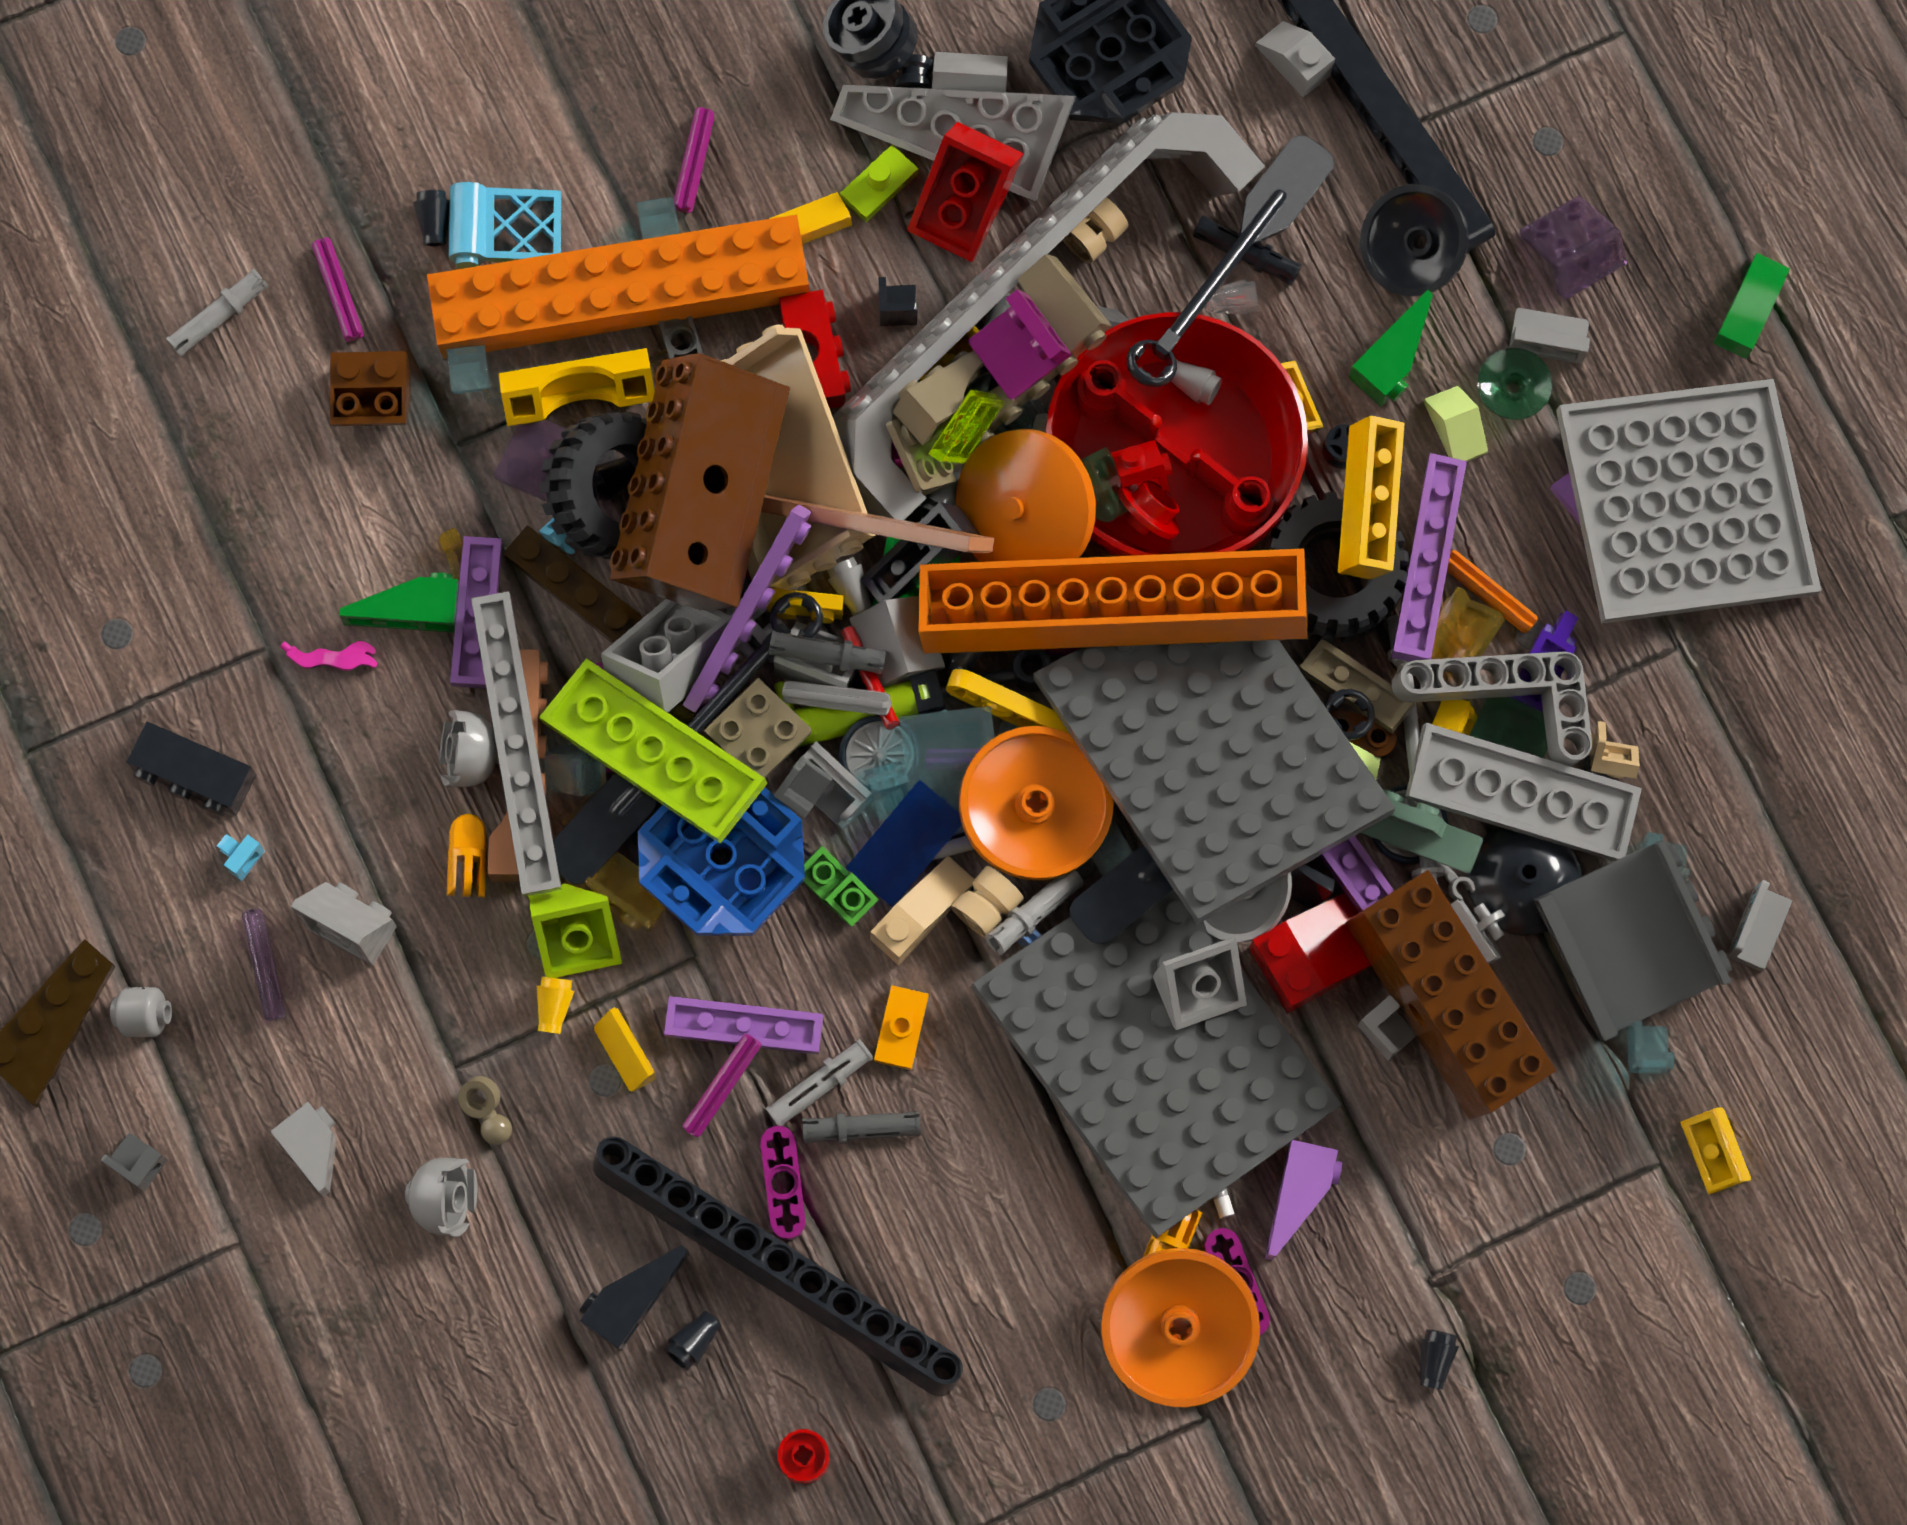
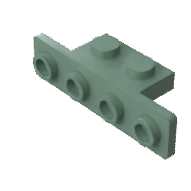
M1383 789L1395 807L1394 814L1362 831L1360 834L1462 872H1471L1483 842L1480 836L1448 825L1438 816L1440 811L1434 807L1418 802L1416 808L1403 803L1404 797Z

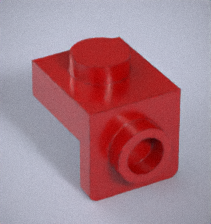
M1155 440L1112 452L1114 465L1122 488L1158 478L1162 492L1170 490L1167 476L1173 474L1167 452L1160 454Z

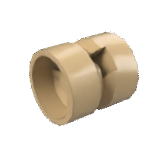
M1106 197L1063 239V242L1078 258L1086 263H1092L1106 250V241L1114 242L1128 228V222L1120 209Z
M986 866L973 880L974 891L962 893L951 905L953 912L969 928L985 939L989 932L1002 923L1000 915H1008L1024 899L1020 891L1007 878L990 866Z

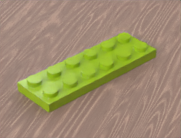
M587 658L539 717L543 724L719 844H721L768 784L763 776Z

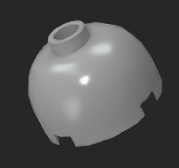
M451 710L448 715L454 718L453 722L445 721L441 736L439 760L440 764L447 763L448 775L440 774L444 786H476L485 782L493 773L495 765L500 764L494 728L491 722L480 714Z
M454 1157L434 1158L419 1167L411 1181L407 1184L405 1200L409 1205L411 1215L414 1221L427 1232L454 1237L461 1236L469 1227L470 1223L463 1222L466 1218L467 1209L470 1212H475L478 1186L475 1170L466 1167V1163L469 1162L467 1159Z

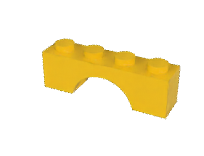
M647 348L499 373L500 390L507 426L545 420L558 407L575 401L599 399L612 402L618 407L651 402L655 393Z

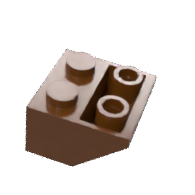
M406 351L330 352L331 427L407 425L411 403V364Z

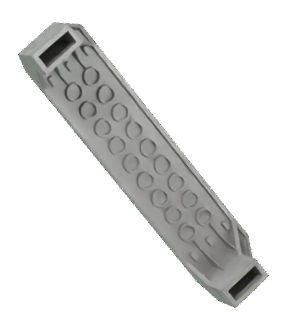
M1171 112L1158 116L1156 113L1147 120L1143 117L1135 122L832 416L868 514L905 520L926 499L921 492H915L909 478L891 459L892 438L886 423L892 420L893 404L900 398L899 392L909 382L913 380L918 381L1019 282L1017 279L1043 255L1048 254L1145 159H1181L1212 197L1239 192L1265 167L1222 115Z

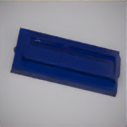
M919 779L847 865L846 869L852 872L869 890L874 891L893 908L962 826L960 814L946 802L944 797H940Z

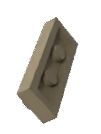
M1321 639L1299 667L1303 675L1331 694L1341 689L1361 691L1370 699L1374 706V722L1391 734L1395 732L1415 706V702H1403L1398 699L1393 693L1392 684L1326 640ZM1344 697L1346 704L1368 718L1367 711H1361L1359 706L1355 704L1357 699Z

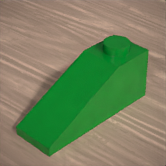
M1428 289L1351 368L1348 378L1380 407L1389 399L1393 402L1397 401L1409 387L1406 381L1413 364L1433 296Z
M431 573L430 577H417L340 608L339 616L344 626L455 633L459 581L446 573Z

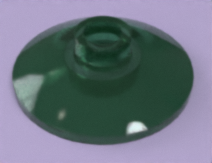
M1506 348L1493 353L1483 363L1478 374L1477 387L1482 402L1491 412L1505 419L1522 420L1536 415L1545 407L1552 392V377L1545 362L1533 352L1522 348ZM1509 383L1516 384L1519 392L1510 393L1506 385Z

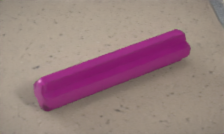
M698 107L694 112L673 201V207L678 212L691 213L693 211L715 118L714 111L711 109Z
M329 237L315 240L312 243V248L343 337L346 342L359 340L364 336L332 241Z
M747 1033L743 1035L683 1123V1129L697 1138L701 1136L760 1049L761 1042Z

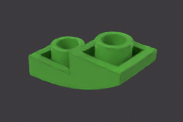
M820 846L804 862L805 880L803 883L850 927L879 900L823 846Z

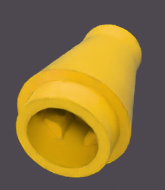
M542 976L540 986L536 985L538 1031L561 1034L562 1024L575 992L571 990L572 981Z

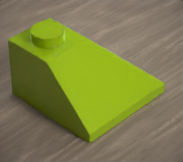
M561 884L562 890L528 896L531 917L546 977L557 978L622 964L607 896L569 884Z

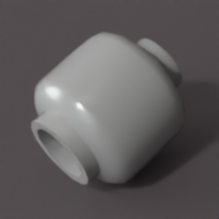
M126 987L119 993L118 997H114L110 1008L111 1022L125 1037H157L163 1031L165 1024H169L171 1021L172 1006L169 1001L165 1000L164 994L159 988Z

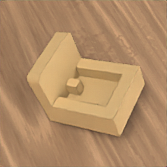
M1598 721L1595 733H1591L1592 749L1587 755L1590 756L1591 771L1604 773L1613 778L1628 777L1636 779L1640 766L1638 746L1606 741V722Z

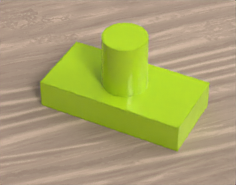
M892 144L840 192V197L867 223L918 175V168Z

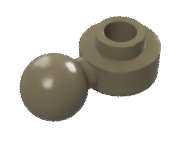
M475 1076L468 1080L458 1093V1102L461 1109L471 1117L482 1118L481 1135L486 1142L492 1145L505 1143L511 1136L512 1125L508 1118L497 1114L495 1111L500 1102V1091L497 1085L491 1079L484 1076ZM478 1090H482L486 1094V1099H482L478 1095Z

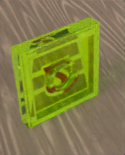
M970 390L928 454L941 462L965 463L1003 407L1004 400L994 393Z

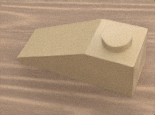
M947 856L870 931V940L899 966L951 910V905L958 897L973 887L972 882L974 878L951 857Z

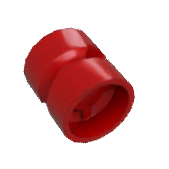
M798 1429L789 1433L781 1441L778 1448V1463L782 1473L790 1481L797 1484H811L818 1481L826 1473L830 1464L829 1449L825 1440L818 1433L809 1429Z

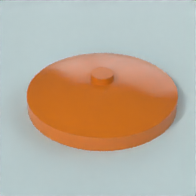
M1019 429L997 434L984 441L973 451L961 471L957 484L956 506L961 508L982 536L994 538L993 552H972L979 562L1079 558L1090 541L1096 515L1092 482L1085 466L1076 453L1055 436L1032 429Z
M1026 726L998 735L984 745L975 755L961 782L959 814L969 842L988 864L1016 878L1047 880L1076 870L1098 850L1111 824L1113 798L1069 733L1044 726Z
M1172 1248L1142 1257L1130 1265L1118 1277L1105 1300L1101 1320V1334L1109 1364L1119 1379L1129 1389L1157 1404L1171 1407H1190L1205 1404L1223 1396L1241 1381L1256 1356L1260 1338V1321L1253 1294L1247 1283L1233 1267L1207 1252L1189 1248Z

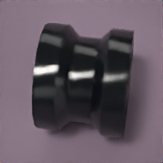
M912 54L904 66L898 69L900 76L896 79L895 87L932 89V81L929 79V74L933 71V60L924 55Z
M1337 425L1326 436L1323 445L1324 459L1335 468H1346L1350 425Z

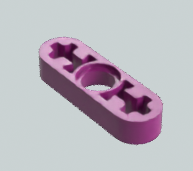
M773 1126L767 1129L761 1138L770 1224L773 1233L778 1238L790 1241L801 1236L806 1226L796 1140L788 1128ZM774 1135H781L783 1141L790 1142L789 1146L783 1148L784 1162L790 1159L793 1160V1166L780 1164L771 1169L769 1168V1162L777 1163L775 1150L767 1148V1143L773 1142ZM786 1172L794 1178V1188L787 1194H779L772 1188V1179L778 1173ZM797 1198L798 1204H790L792 1218H799V1223L793 1225L792 1232H785L784 1226H777V1221L783 1219L782 1205L774 1207L773 1201L787 1202Z
M1216 1229L1206 1238L1204 1252L1224 1261L1223 1255L1220 1252L1214 1253L1211 1247L1216 1244V1237L1221 1236L1224 1242L1231 1241L1232 1247L1228 1249L1230 1261L1232 1262L1238 1258L1241 1265H1232L1231 1267L1238 1273L1243 1274L1247 1279L1248 1287L1256 1301L1258 1314H1260L1262 1319L1260 1321L1261 1336L1269 1326L1270 1317L1240 1240L1229 1229Z

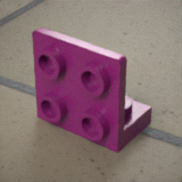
M1018 289L1005 298L1010 307L968 341L1011 400L1017 399L1072 356L1069 349L1031 297Z

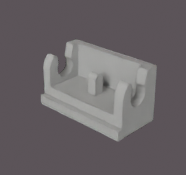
M816 741L803 757L829 774L833 779L817 800L815 806L843 831L872 802V793Z

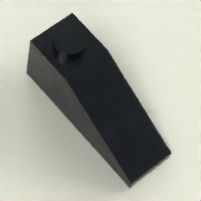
M939 502L918 522L919 524L981 535L959 506ZM901 539L861 580L879 603L884 600L897 599L920 584L921 564L951 563L963 551Z
M681 1245L607 1285L598 1295L592 1292L580 1308L579 1312L584 1314L580 1322L612 1346L622 1351L689 1256L688 1249Z

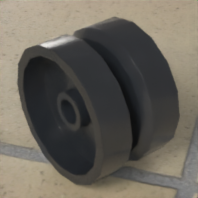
M834 0L829 6L823 21L824 37L829 46L844 60L853 72L863 78L878 79L897 71L904 66L913 54L918 40L917 24L906 8L899 4L898 0Z

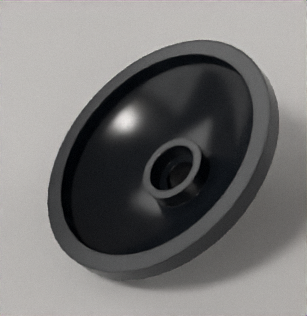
M1423 184L1403 185L1381 196L1367 213L1360 235L1362 259L1372 278L1390 292L1413 297L1421 296L1427 289L1433 293L1446 286L1461 269L1467 255L1469 243L1468 226L1458 204L1445 192ZM1421 236H1425L1427 239V244L1423 249L1418 247V240Z
M1498 827L1483 838L1470 873H1467L1466 877L1470 878L1475 885L1474 892L1468 890L1474 907L1484 903L1490 914L1501 909L1505 917L1497 922L1502 931L1514 935L1531 936L1548 931L1533 899L1582 877L1578 858L1572 848ZM1525 867L1531 868L1535 873V877L1533 879H1526L1522 875V869Z

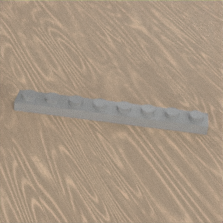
M508 591L471 598L522 895L526 897L559 891L562 889L511 595Z

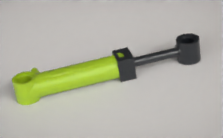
M1043 649L1020 650L1016 654L1014 662L1010 663L1011 667L980 674L979 676L999 685L1014 681L1021 690L1036 692L1040 688L1034 681V676L1026 675L1021 667L1028 662H1034L1042 669L1051 664V659ZM935 670L909 676V681L883 687L885 693L890 695L891 705L897 718L902 721L917 717L918 721L944 715L945 704L943 699L954 697L946 691L948 683L939 685ZM784 681L777 682L774 686L776 695L782 701ZM784 702L811 728V734L798 747L814 744L816 741L821 742L844 736L857 721L867 716L875 715L813 706L794 709L793 704Z

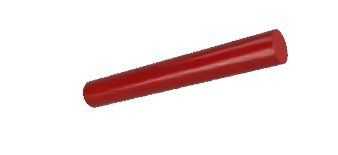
M854 626L846 627L840 632L844 641H852V645L863 647ZM858 670L867 690L885 693L876 673ZM892 705L887 715H879L887 730L893 729L900 724Z

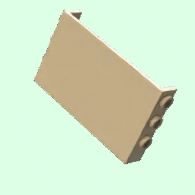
M783 325L768 327L762 332V337L754 342L741 345L736 349L737 353L729 359L721 360L790 387L765 494L867 513L801 329L784 328ZM764 512L760 513L748 563V570L752 580L787 517ZM807 521L808 524L812 525L808 535L801 545L794 543L788 554L793 558L790 567L782 578L779 576L775 577L770 588L790 589L807 584L811 581L810 576L812 574L833 568L837 565L836 560L838 558L859 552L863 549L862 544L876 535Z

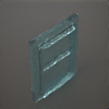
M991 706L951 711L943 710L941 712L899 717L914 839L965 833L959 814V791L963 776L970 762L979 750L994 738Z

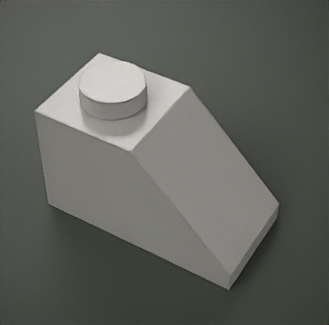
M1282 21L1255 44L1259 51L1303 98L1331 76L1335 58L1307 30Z
M307 1102L271 1130V1133L317 1191L324 1197L330 1192L337 1137L330 1128L336 1123L322 1105L315 1110Z

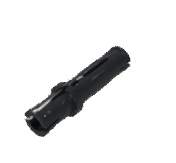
M1204 215L1200 218L1193 233L1194 238L1206 242L1225 253L1230 250L1240 235ZM1260 243L1252 245L1241 260L1253 266L1254 271L1260 274L1263 271L1290 286L1295 282L1302 267L1301 263L1274 251V247L1269 244L1265 246Z

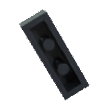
M146 721L126 761L130 768L135 771L133 777L151 786H154L156 781L169 786L168 792L185 801H189L191 796L204 802L202 807L220 816H224L225 812L237 816L256 777V773L251 766Z

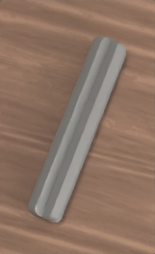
M790 680L785 682L782 689L783 701L797 705L885 716L889 713L892 704L890 695L884 692Z

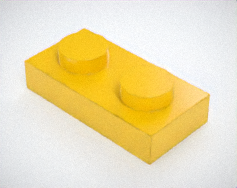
M771 588L775 590V593L767 605V612H771L775 602L783 595L801 592L815 598L821 606L823 614L822 623H833L834 619L842 620L844 608L843 595ZM802 600L789 601L791 606L786 609L784 614L778 613L777 618L795 619L796 615L811 616V620L816 621L815 611L808 612L806 608L801 606Z

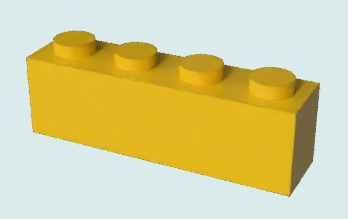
M1370 415L1349 426L1338 573L1372 580L1393 571L1404 422Z

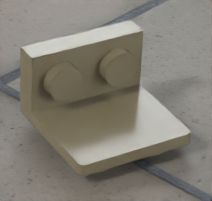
M899 419L886 423V427L904 465L900 470L909 478L916 493L921 492L926 497L956 482L950 458L947 455L928 454L938 440L937 437L922 445ZM940 442L937 443L934 449L943 450Z
M758 678L704 730V734L707 740L766 778L811 734V728Z

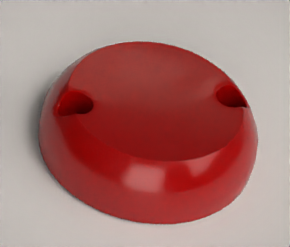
M1181 312L1144 315L1108 329L1105 332V340L1092 350H1084L1077 357V365L1061 376L1048 409L1045 433L1055 436L1068 445L1085 466L1092 482L1096 503L1095 523L1090 540L1114 556L1248 551L1272 530L1290 507L1299 489L1306 464L1308 434L1304 407L1297 388L1286 369L1273 353L1242 329L1222 320L1198 315L1172 350L1177 360L1215 370L1216 376L1222 378L1221 387L1210 405L1203 402L1197 404L1172 382L1158 388L1147 387L1137 382L1127 368L1126 356L1129 349L1138 341L1146 339L1159 341ZM1145 349L1144 354L1135 362L1138 368L1142 367L1151 374V377L1159 378V374L1168 364L1166 360H1161L1154 355L1153 350ZM1097 381L1104 382L1105 384L1109 385V386L1112 387L1113 389H1112V390L1106 389L1105 387H1103V386H1102L1100 383H1098ZM1152 440L1156 441L1160 454L1167 452L1173 471L1172 475L1167 476L1170 489L1167 492L1175 499L1180 509L1179 513L1174 517L1179 527V532L1174 539L1160 537L1152 531L1144 535L1128 523L1125 518L1128 510L1118 495L1121 482L1114 465L1112 452ZM1158 478L1151 479V481L1160 485ZM1245 497L1255 499L1259 503V506L1254 505Z

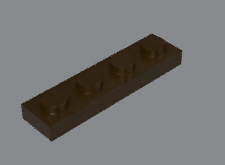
M528 525L503 552L504 557L612 644L643 618Z

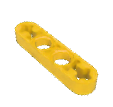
M954 669L952 671L946 691L955 698L1018 727L1044 726L1069 733L1054 710L968 670Z

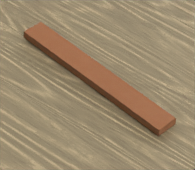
M768 494L764 496L761 512L788 517L791 510L799 504L812 512L807 520L810 522L963 552H993L994 538Z

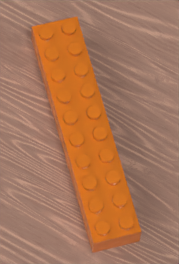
M797 214L427 274L436 341L443 359L657 325L659 321L666 322V320L679 318V320H684L691 316L694 319L779 305L780 297L810 292Z
M1304 548L921 564L919 636L924 654L1308 639Z

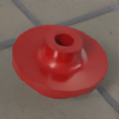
M1147 480L1140 485L1134 484L1124 488L1121 485L1119 487V498L1128 510L1125 518L1135 530L1144 535L1152 531L1166 539H1174L1177 536L1179 527L1174 517L1179 513L1180 509L1175 499L1167 491L1162 492L1160 485Z

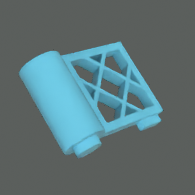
M460 182L450 186L449 260L456 263V267L464 269L476 267L484 261L507 262L561 253V191L488 188L474 182ZM494 199H510L519 209L508 219L504 220L494 210ZM537 201H553V213L543 222L529 209ZM523 213L537 226L524 239L510 226ZM494 220L500 225V226L497 227L495 230H494ZM552 222H553V232L547 227V226L550 225ZM504 230L519 243L511 251H494V239ZM543 232L553 242V253H538L529 242L539 233ZM524 248L527 252H519V251Z

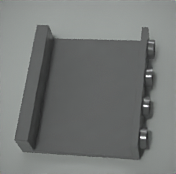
M1657 841L1533 899L1598 1038L1603 1041L1619 1035L1617 1031L1718 984L1726 985L1732 982L1728 975V972L1732 971L1729 959L1723 950L1717 952L1711 939L1716 936L1713 925L1707 915L1700 916L1695 902L1699 901L1696 889L1690 880L1684 882L1678 867L1683 865L1680 855L1673 844L1667 846L1666 841Z

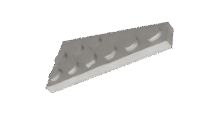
M845 84L842 86L830 120L933 161L944 135L957 122H960L1024 153L1009 191L1036 201L1076 96Z

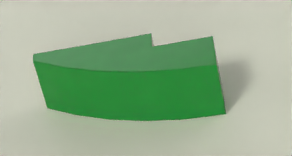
M1756 253L1713 344L1747 359L1768 319L1790 268Z

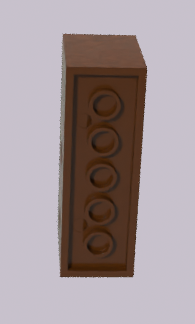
M702 353L662 360V364L658 367L655 374L656 389L653 401H651L646 411L647 426L644 437L637 448L639 459L635 474L630 479L628 485L630 496L626 511L622 514L619 522L621 533L617 548L613 551L610 559L612 570L609 580L697 610L736 608L739 605L790 387Z
M1429 870L1344 922L1389 994L1400 1005L1399 1010L1469 1119L1494 1112L1557 1071Z

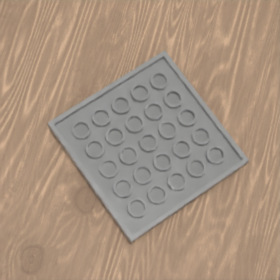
M1774 379L1559 405L1556 409L1601 624L1816 596L1822 591Z

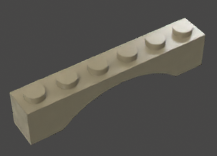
M974 350L970 353L962 351L948 366L943 368L941 365H938L926 375L924 380L919 383L913 380L904 386L899 392L901 399L893 413L917 440L924 445L941 435L963 402L966 387L978 378L990 374V372Z

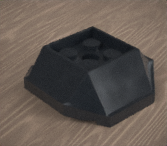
M1044 0L1039 3L1029 64L1052 95L1076 96L1068 116L1070 120L1123 124L1183 86L1192 37L1165 0ZM1105 49H1113L1119 55L1109 58L1101 52Z

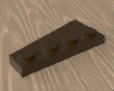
M85 939L0 1030V1076L36 1108L44 1096L43 1092L51 1078L55 1077L60 1068V1062L67 1049L79 1034L80 1026L87 1013L94 1007L116 967Z

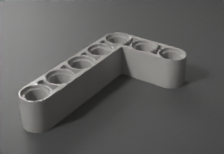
M1571 652L1415 660L1407 663L1392 679L1391 687L1395 696L1403 702L1410 703L1541 695L1550 759L1572 767L1585 758L1592 749L1583 666L1580 659ZM1554 665L1561 666L1566 670L1567 680L1557 677ZM1518 667L1524 668L1530 673V683L1524 682L1519 678L1517 673ZM1481 669L1487 670L1493 675V685L1487 684L1481 679ZM1443 672H1450L1456 677L1457 687H1451L1446 684L1443 679ZM1406 674H1412L1418 678L1420 689H1413L1407 684ZM1559 702L1569 705L1572 710V718L1566 717L1560 712ZM1564 739L1570 740L1575 744L1577 749L1576 755H1571L1564 749Z

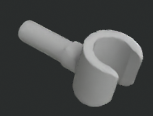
M1435 861L1436 866L1446 869L1445 879L1449 883L1448 894L1452 899L1463 900L1456 890L1458 882L1463 883L1467 890L1474 892L1475 885L1470 878L1458 877L1449 866Z

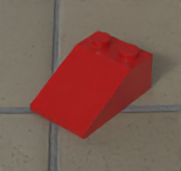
M957 122L942 139L907 231L973 263L1009 191L1024 153Z
M1346 893L1284 921L1272 930L1252 939L1248 947L1287 1014L1372 967L1344 923L1359 914Z

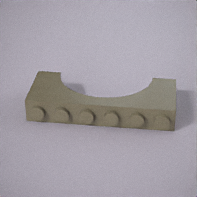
M1047 254L1043 255L1017 280L1069 349L1072 356L1015 400L1009 399L999 385L988 393H994V395L955 454L948 456L953 464V473L965 465L967 461L966 456L987 439L995 436L993 432L1003 423L1008 425L1022 414L1023 410L1021 407L1031 398L1036 400L1044 395L1051 387L1049 382L1056 375H1064L1072 370L1078 363L1077 357L1084 350H1092L1100 345L1106 338L1105 332L1112 326L1057 257ZM976 397L970 399L959 415L968 413L972 414L970 417H974L985 398ZM899 398L893 404V410L895 409L901 398ZM892 411V420L898 419ZM955 419L948 430L956 429L959 419ZM967 421L963 424V427L961 429L962 432H965L967 430L971 421ZM944 434L939 441L942 449L955 451L963 436H957L954 441L947 444L946 440L949 434Z

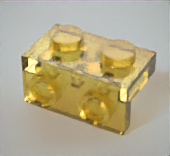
M1457 587L1452 596L1448 597L1442 604L1431 659L1482 656L1505 621L1502 613L1471 600L1464 589Z
M618 852L607 861L593 878L588 876L584 882L588 890L607 896L609 905L621 913L618 919L636 932L641 927L649 933L667 909L640 885L639 867Z

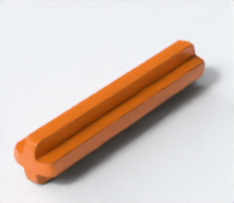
M1457 550L1450 552L1447 568L1449 574L1522 633L1526 634L1531 630L1538 620L1537 615Z

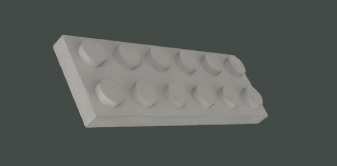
M1426 723L1422 725L1405 798L1616 861L1626 856L1642 788Z

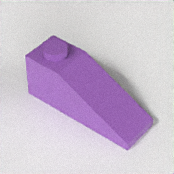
M1292 1140L1289 1143L1265 1259L1273 1260L1329 1191L1331 1184L1338 1185L1342 1170V1162L1336 1161L1338 1150Z

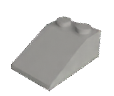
M665 599L601 653L603 668L606 672L668 713L690 693L732 616L716 609L697 610Z
M324 882L294 900L291 908L307 930L372 966L397 927L393 919L390 918L392 914L390 910L374 901L369 906L356 899L359 894L355 890L340 882L336 887Z

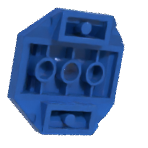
M766 787L721 844L664 805L638 831L640 885L697 936H753L805 880L802 819L783 802L774 797V794ZM719 849H726L732 853L733 857L729 863L717 865L711 860L712 854Z

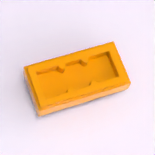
M891 985L874 1062L912 1071L929 998L928 993Z

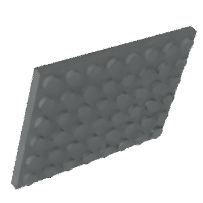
M1279 640L1082 647L1034 673V681L1196 924L1203 922L1394 814V805Z
M1174 890L1105 944H1096L1089 941L1074 924L1070 916L982 976L971 986L1156 1239L1342 1105L1243 972L1246 1006L1175 1030L1153 979L1154 973L1164 961L1220 941L1207 932L1204 921L1196 924Z

